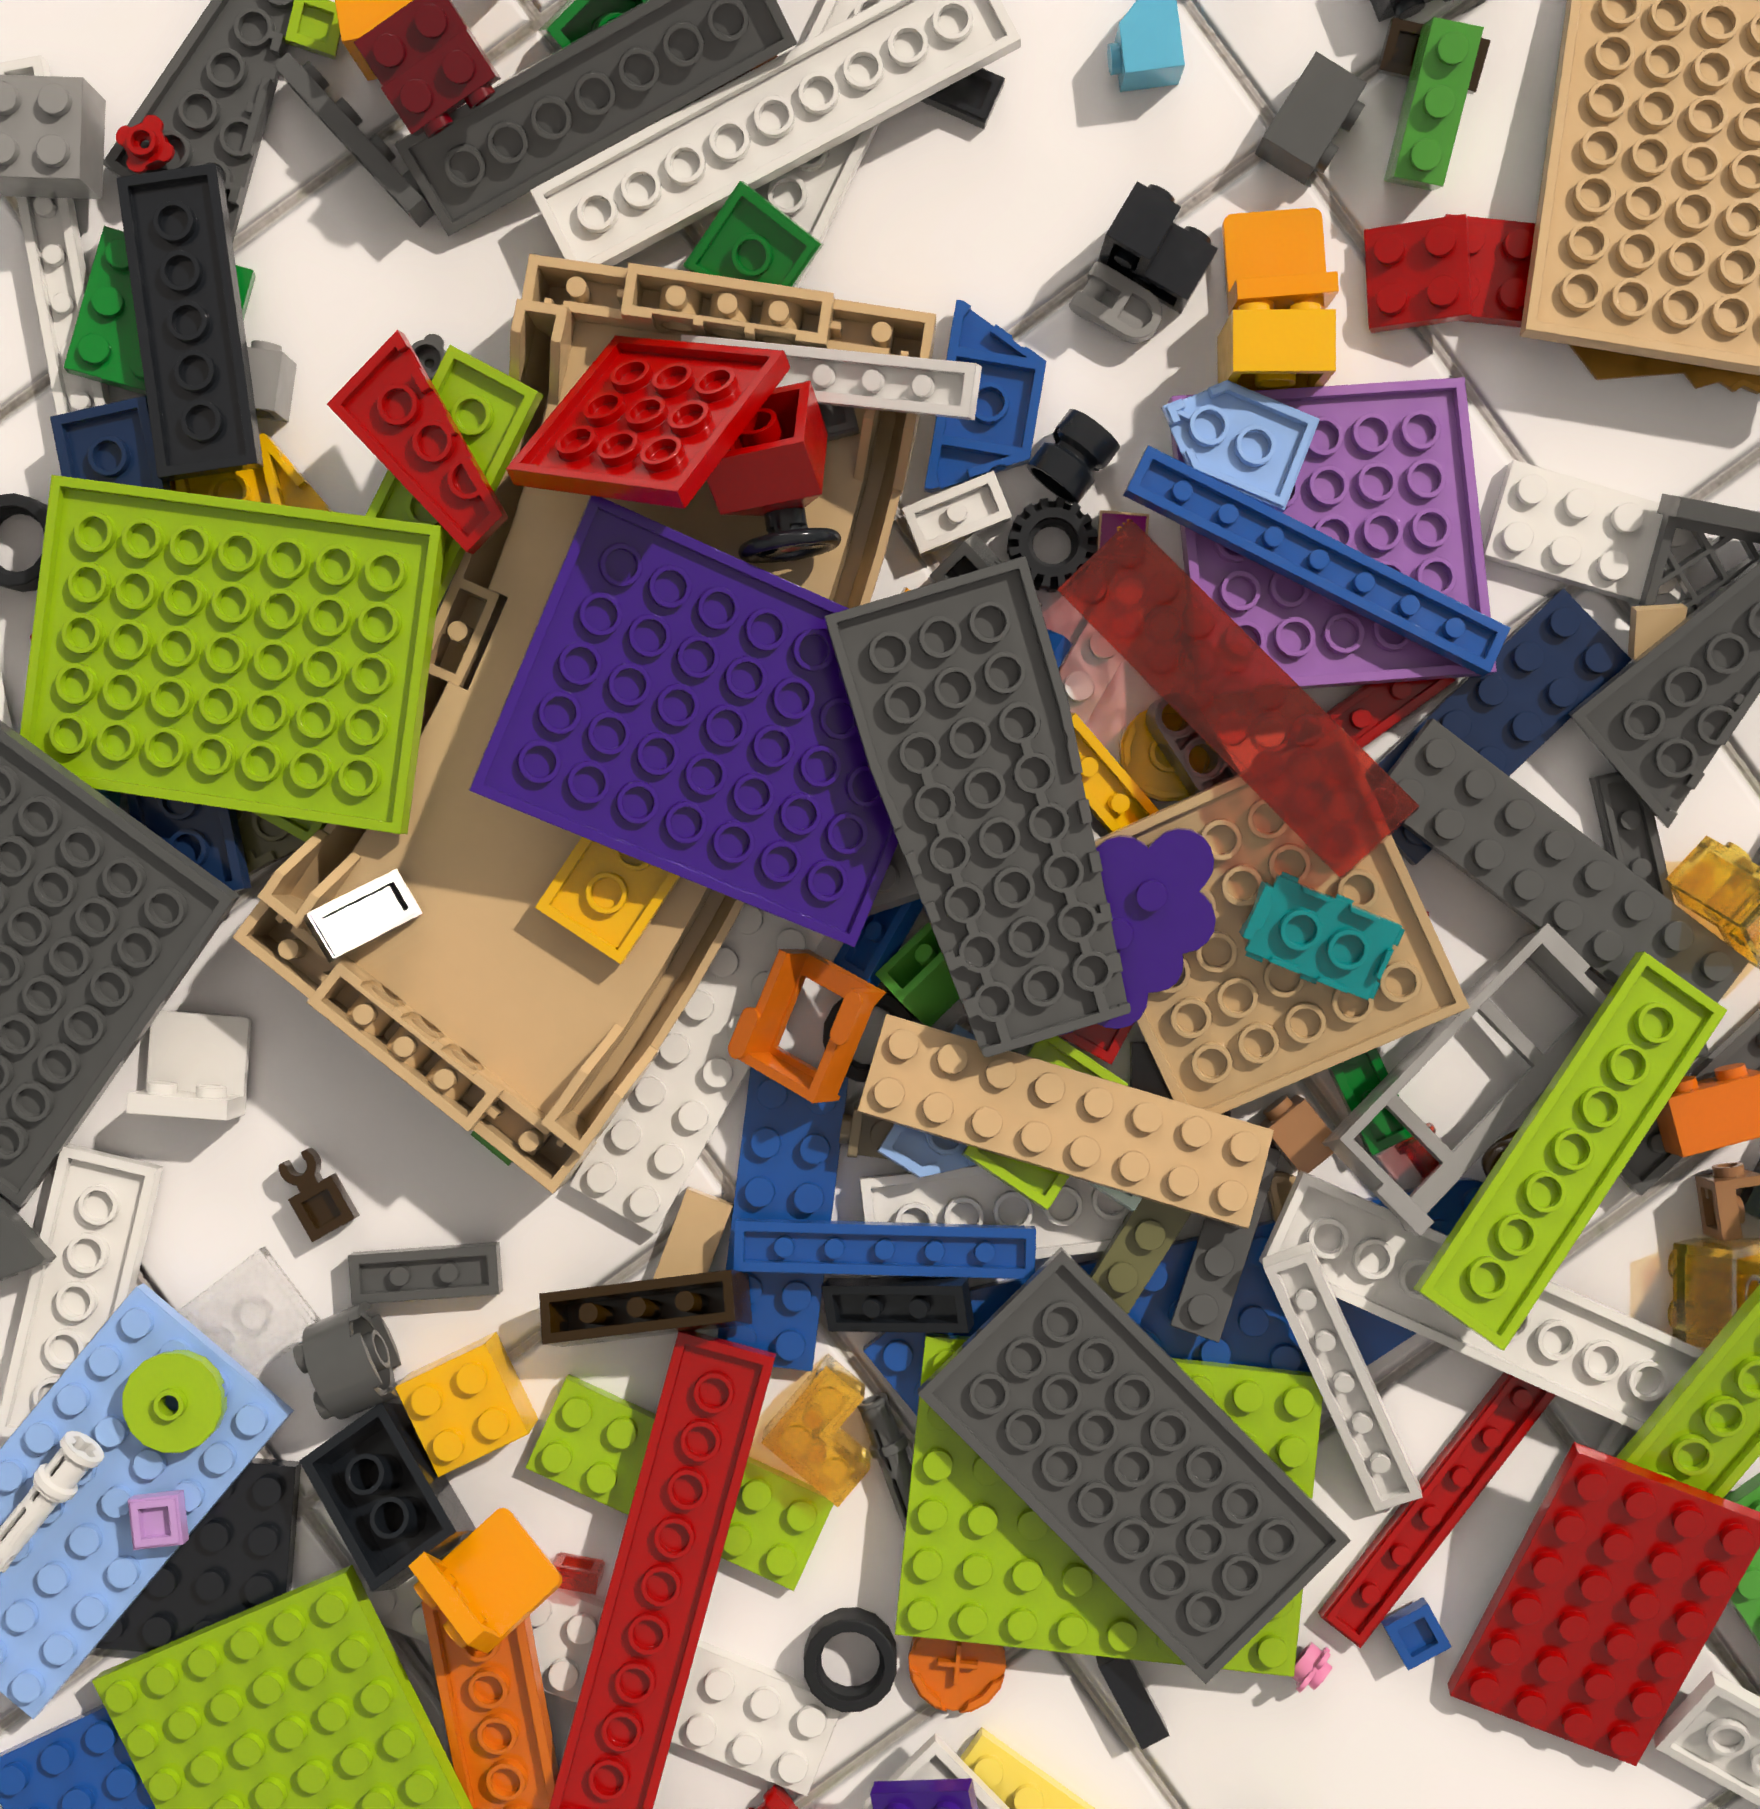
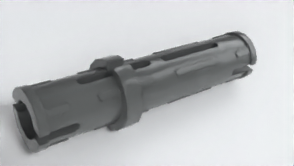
M879 1393L861 1400L856 1406L860 1411L869 1434L871 1445L868 1448L873 1459H877L905 1532L912 1467L906 1451L909 1443L906 1435L899 1432L886 1393Z

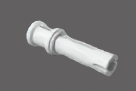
M78 1431L66 1432L60 1440L61 1448L48 1464L40 1465L35 1471L32 1488L1 1525L0 1572H6L18 1553L29 1542L59 1503H64L74 1497L78 1491L77 1483L89 1468L98 1467L104 1458L103 1450L95 1440L86 1434Z

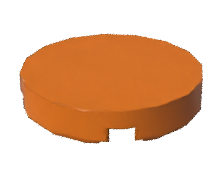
M913 1637L908 1653L910 1679L916 1691L932 1707L942 1711L948 1709L951 1711L959 1710V1713L972 1712L986 1705L1000 1690L1005 1676L1006 1660L1004 1646Z

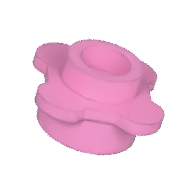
M1310 1642L1297 1656L1294 1677L1292 1678L1297 1682L1296 1690L1299 1693L1307 1685L1315 1690L1327 1677L1332 1669V1666L1327 1662L1331 1655L1329 1648L1325 1647L1323 1650H1320L1314 1643Z

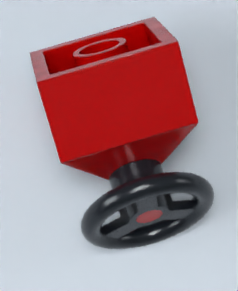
M811 381L775 388L707 479L720 515L764 516L768 534L750 539L739 547V557L745 562L777 563L809 558L832 551L841 542V536L836 530L830 528H808L805 507L822 495L828 431Z

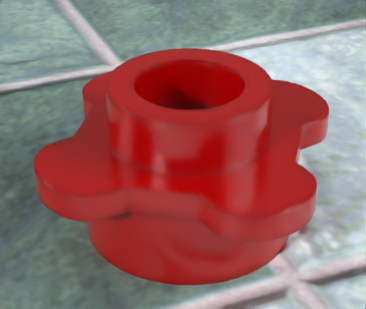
M155 115L145 116L142 123L135 126H122L116 133L117 143L124 147L128 156L126 161L127 167L136 174H143L147 170L162 168L173 159L175 154L174 147L162 132L164 129L163 121ZM143 141H149L147 148L141 147Z

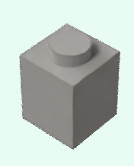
M254 340L251 342V347H247L257 418L289 422L297 364L282 352L281 346L266 341Z

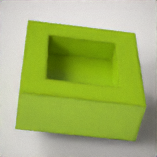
M294 0L285 37L286 44L335 60L341 38L335 2L329 0Z

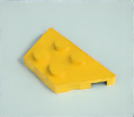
M265 433L259 434L264 467L170 481L172 491L333 512L271 437Z

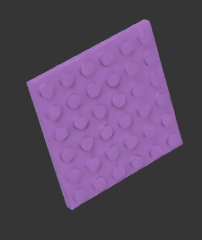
M1465 377L1255 391L1320 419L1286 508L1282 513L1491 618ZM1193 395L1172 396L1168 404ZM1171 432L1173 458L1185 463ZM1180 525L1197 697L1481 676ZM1496 661L1491 672L1487 675L1497 672Z

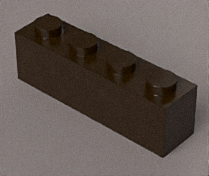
M732 1269L539 1293L542 1345L566 1347L678 1333V1331H699L752 1324L749 1276L747 1273Z

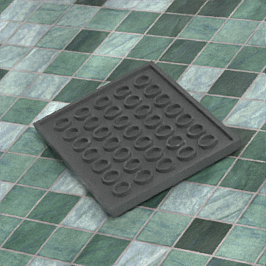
M0 720V1193L21 1207L30 1200L57 1161L60 1151L71 1141L235 905L240 895Z

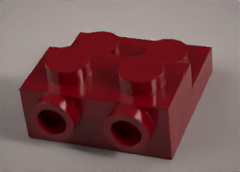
M413 0L354 41V44L383 86L381 87L382 91L411 135L419 136L424 132L429 139L439 134L454 122L449 115L465 103L470 110L481 105L496 93L491 85L501 79L451 0Z

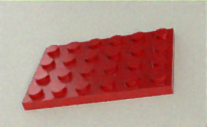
M1573 1442L1447 1683L1450 1696L1637 1766L1760 1547V1512Z

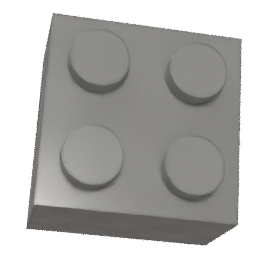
M0 75V194L16 197L102 199L106 100L83 77Z

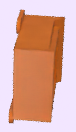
M779 949L756 1008L747 1007L740 1015L728 1045L729 1055L811 1103L839 1101L841 1097L838 1095L872 1010L887 992L809 949ZM806 977L844 998L830 1030V1039L818 1068L813 1067L778 1046Z

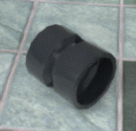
M1069 409L1052 433L1055 444L1043 443L1027 464V468L1035 479L1059 498H1064L1070 504L1074 502L1078 504L1095 482L1092 471L1106 468L1119 451L1120 445L1112 434L1094 419L1076 409Z

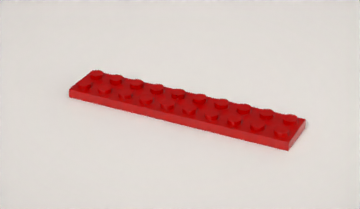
M678 1331L549 1809H653L774 1365L775 1353L695 1331Z

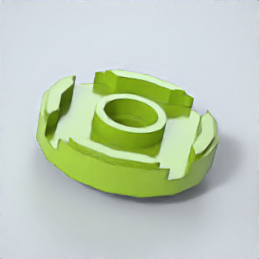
M189 1350L165 1351L143 1361L130 1374L122 1393L123 1415L130 1432L143 1445L162 1453H183L204 1443L220 1427L227 1410V1396L225 1397V1391L222 1386L224 1381L220 1371L206 1357ZM167 1395L173 1396L178 1401L177 1411L167 1407Z

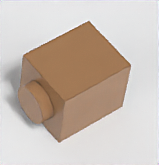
M1296 1094L1290 1099L1287 1095H1284L1264 1110L1263 1114L1266 1119L1258 1125L1274 1130L1272 1144L1277 1150L1281 1151V1155L1297 1173L1300 1170L1310 1173L1334 1153L1328 1146L1325 1147L1322 1144L1332 1131L1306 1099Z

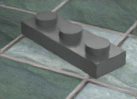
M500 1242L353 1252L348 1255L352 1305L362 1302L370 1304L496 1295L503 1291Z

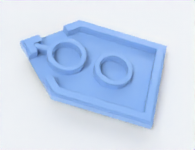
M1229 380L1213 385L1207 390L1183 400L1179 399L1162 406L1161 409L1185 464L1278 511L1283 512L1285 510L1320 421L1319 418Z

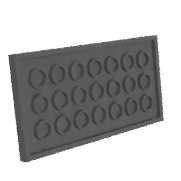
M1062 1247L917 1389L918 1395L1205 1684L1351 1541L1347 1534Z

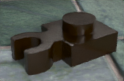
M308 1148L301 1152L307 1164L304 1173L297 1172L290 1160L279 1164L278 1168L281 1177L287 1183L296 1185L300 1191L299 1194L288 1199L311 1242H314L360 1216L336 1173L325 1179L322 1178L319 1173L321 1170V1158L313 1148Z

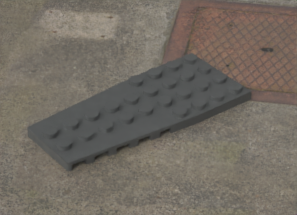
M1026 556L824 616L869 770L982 1055L984 1057H991L1130 1013L1131 1007L1130 1003L1127 1002L1121 973L1123 971L1120 953L1116 949L1111 924L1113 918L1110 903L1106 900L1101 875L1103 869L1100 854L1096 850L1091 826L1093 820L1089 800L1086 799L1081 777L1083 770L1071 711Z

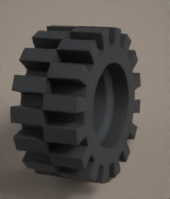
M1059 497L1056 498V501H1048V498L1039 499L1037 504L1032 505L1031 503L1026 506L1013 522L1008 536L1007 554H1009L1010 560L1026 556L1035 590L1037 591L1040 588L1047 589V593L1056 592L1062 588L1067 590L1073 587L1076 582H1080L1093 564L1098 550V545H1096L1098 538L1097 529H1093L1090 515L1088 513L1084 515L1080 511L1081 506L1075 502L1069 505L1065 503L1064 498ZM1047 527H1056L1063 530L1071 541L1069 556L1057 564H1048L1041 561L1033 549L1035 535Z

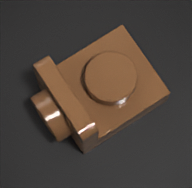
M1733 1162L1713 1165V1173L1695 1175L1703 1234L1723 1242L1743 1239L1741 1224L1745 1222V1208L1742 1199L1736 1194V1189L1760 1186V1173L1744 1169L1743 1163Z

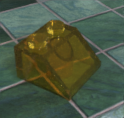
M1692 1238L1673 1243V1250L1668 1259V1272L1670 1277L1673 1278V1299L1668 1307V1323L1673 1328L1672 1336L1696 1347L1707 1348L1760 1284V1238H1743L1724 1242L1715 1238Z

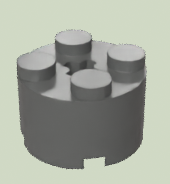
M362 1302L308 1325L303 1331L302 1342L293 1347L294 1359L302 1373H308L315 1388L313 1394L314 1404L319 1415L324 1420L333 1416L343 1420L399 1396L395 1386L402 1379L395 1382L393 1368L401 1365L396 1344L382 1317L378 1314L370 1318L366 1313L372 1307L367 1302Z

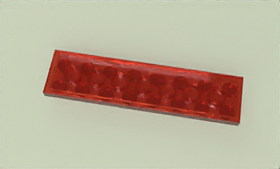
M1132 519L1116 532L1058 589L1060 595L1341 881L1419 809V805Z

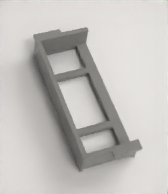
M1546 923L1538 931L1519 938L1464 995L1470 1008L1439 1021L1322 1142L1400 1220L1404 1230L1412 1231L1416 1237H1421L1434 1223L1427 1213L1548 1086L1607 997L1585 974L1590 965L1549 923ZM1524 962L1579 1016L1544 1054L1489 999ZM1478 1012L1531 1067L1451 1151L1397 1094L1452 1036ZM1384 1107L1440 1163L1410 1195L1354 1140Z

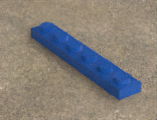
M736 1218L734 1221L733 1270L739 1272L1029 1279L1035 1273V1226Z

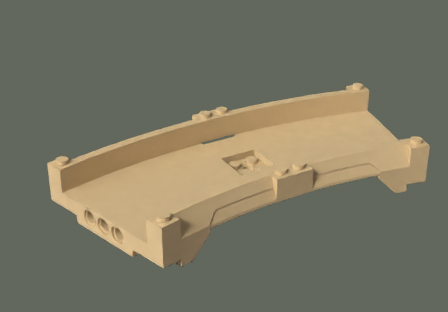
M529 254L522 298L516 300L510 330L509 376L537 390L544 396L512 460L615 335L681 341V334L932 359L935 343L936 314L835 299L834 293L629 262L628 267L623 268ZM854 408L860 434L827 442L822 495L805 507L808 528H830L836 530L841 536L839 546L832 551L809 558L777 563L749 564L849 609L870 603L886 553L900 496L903 494L920 418L918 414ZM506 470L495 495L505 510L508 519L474 554L465 552L436 616L408 834H395L327 823L324 829H319L275 870L257 896L261 900L232 938L309 998L307 1003L466 1131L474 1130L553 1194L574 1175L584 1159L597 1144V1139L610 1124L657 1056L662 1043L698 988L745 903L680 877L625 962L620 965L535 908L582 836L468 790L590 497L589 495L517 486L513 484ZM707 480L685 509L605 498L740 560L742 559L739 557L738 550L744 542L768 534L764 516L720 515ZM397 869L421 909L422 914L405 925L329 963L305 923L304 916Z

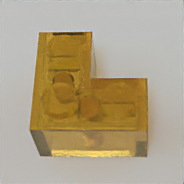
M1706 835L1666 878V881L1679 904L1715 925L1725 943L1749 960L1750 964L1760 969V866L1753 863L1750 856L1736 844L1727 842L1725 845H1722Z
M827 1354L767 1424L761 1443L836 1507H839L870 1470L871 1454L840 1428L863 1401L865 1384L830 1354Z

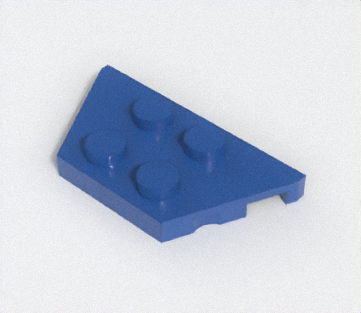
M957 299L946 360L977 363L982 366L975 420L936 416L924 492L929 493L962 484L991 471L998 473L1029 463L1047 362L1028 347H1022L1013 340L1012 335L997 324L993 326L971 310V305Z

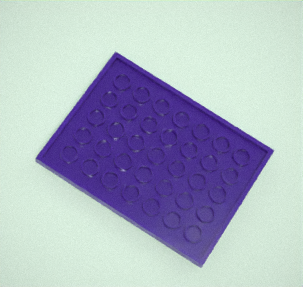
M590 496L468 790L852 947L856 946L898 845L897 838L868 767L824 620L826 615L849 608L603 497Z

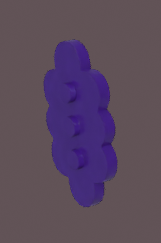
M1178 827L1167 830L1159 835L1149 846L1133 836L1126 835L1106 838L1096 846L1103 869L1101 875L1106 900L1110 903L1113 918L1111 924L1116 949L1120 953L1123 967L1121 973L1126 998L1131 1007L1130 1013L1098 1023L1105 1028L1120 1029L1131 1026L1139 1020L1147 1008L1148 993L1168 990L1175 985L1182 975L1183 954L1201 948L1209 941L1214 932L1216 917L1212 903L1200 891L1213 873L1214 857L1210 844L1201 834L1192 829Z

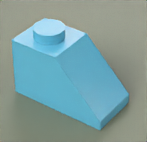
M1136 0L1119 22L1115 41L1107 46V59L1110 75H1118L1120 92L1179 84L1185 67L1177 0Z

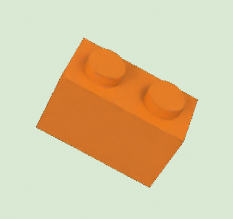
M1735 1063L1714 1069L1715 1077L1697 1081L1696 1076L1683 1077L1656 1118L1665 1152L1684 1158L1760 1138V1071L1746 1068L1745 1063Z

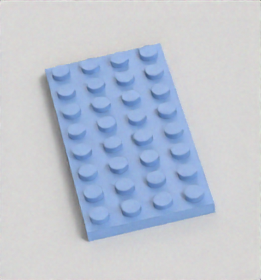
M144 1283L135 1287L0 1449V1527L32 1488L35 1471L40 1465L48 1464L61 1448L60 1440L66 1432L78 1431L86 1434L95 1440L104 1452V1458L98 1467L89 1468L77 1483L78 1491L74 1497L64 1503H59L37 1532L18 1553L6 1572H0V1692L32 1719L36 1718L181 1546L133 1550L128 1499L138 1494L184 1490L188 1533L190 1535L294 1411ZM189 1350L206 1357L220 1371L224 1381L222 1386L225 1391V1397L227 1396V1410L220 1427L201 1445L183 1453H162L143 1445L130 1432L123 1415L122 1393L130 1374L146 1359L165 1351ZM167 1395V1407L177 1411L178 1401L173 1396Z

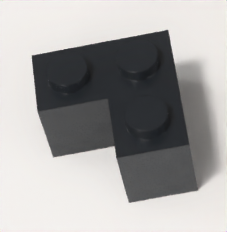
M1137 181L1105 235L1097 262L1111 267L1155 295L1159 302L1182 314L1209 268L1218 248L1211 245L1210 238L1199 229L1191 226H1186L1184 229L1175 224L1181 206L1174 203V197L1167 190L1154 184H1150L1147 187Z

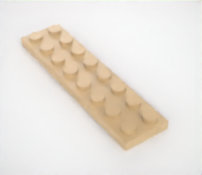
M889 1014L885 1015L857 1109V1113L1243 1229H1248L1250 1226L1274 1130L1016 1052L1007 1051L991 1057H984L976 1040Z

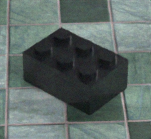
M383 1402L376 1405L299 1460L372 1592L396 1589L414 1576V1573L408 1566L423 1552L439 1558L462 1542L476 1529L445 1474L440 1477L437 1476L403 1404Z

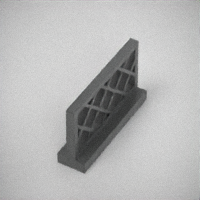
M1662 493L1657 514H1662L1663 518L1639 606L1655 605L1660 586L1675 577L1687 597L1680 603L1688 608L1692 606L1694 610L1702 605L1700 600L1720 587H1725L1731 580L1760 558V550L1757 552L1753 543L1760 544V512ZM1676 528L1690 530L1701 547L1679 563L1670 550ZM1704 533L1719 537L1709 543ZM1737 539L1742 544L1749 558L1726 572L1715 550L1730 540ZM1706 557L1718 578L1695 592L1683 571ZM1666 562H1667V564H1668V566L1670 567V569H1668L1667 571L1664 572L1665 566H1666Z

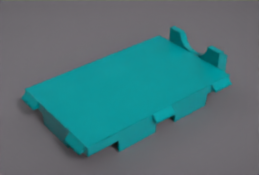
M1285 872L1277 875L1273 886L1262 881L1254 906L1239 931L1243 938L1248 939L1245 946V956L1260 962L1265 958L1273 964L1300 974L1299 978L1316 984L1318 981L1366 1000L1369 998L1374 999L1381 984L1377 980L1381 979L1394 951L1392 947L1393 945H1399L1405 929L1401 928L1402 925L1352 905L1354 900L1339 894L1334 898L1298 883L1299 878Z

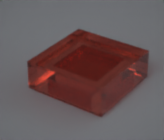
M563 1552L557 1553L553 1565L562 1575V1584L559 1588L596 1595L603 1579L605 1562L601 1559Z

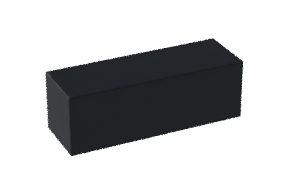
M1096 1656L1098 1667L1141 1749L1143 1750L1170 1736L1166 1723L1134 1662L1130 1659Z

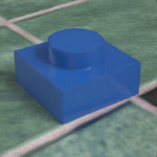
M1423 1597L1381 1621L1408 1671L1452 1647L1430 1606Z

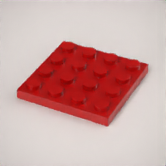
M615 335L507 466L506 470L513 484L517 486L685 509L789 371L790 365L785 351Z

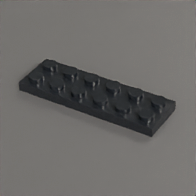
M216 163L116 178L158 478L167 482L264 467L222 169Z

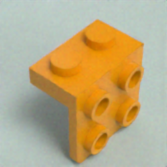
M1302 208L1230 214L1224 219L1222 235L1228 316H1230L1232 310H1239L1240 305L1252 302L1267 303L1270 305V310L1290 309L1291 305L1301 302H1315L1321 305V309L1328 308L1339 292L1338 271L1326 272L1323 219L1318 209Z
M506 1508L496 1510L444 1559L440 1560L423 1552L408 1566L419 1580L413 1587L420 1598L432 1609L438 1605L448 1620L443 1624V1627L450 1638L462 1649L468 1645L487 1654L562 1584L560 1572L515 1515Z

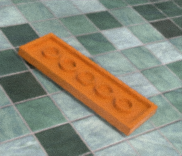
M422 1600L421 1604L453 1767L473 1809H549L559 1768L530 1615L487 1654L468 1645L463 1649L460 1648L445 1631L443 1624L448 1619L438 1605L432 1609Z

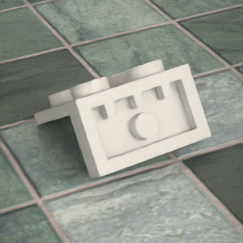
M161 1010L150 1025L146 1089L128 1093L126 1113L223 1121L245 1115L251 1018L246 1016Z

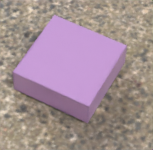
M184 1490L138 1494L128 1499L133 1550L183 1545L189 1540Z

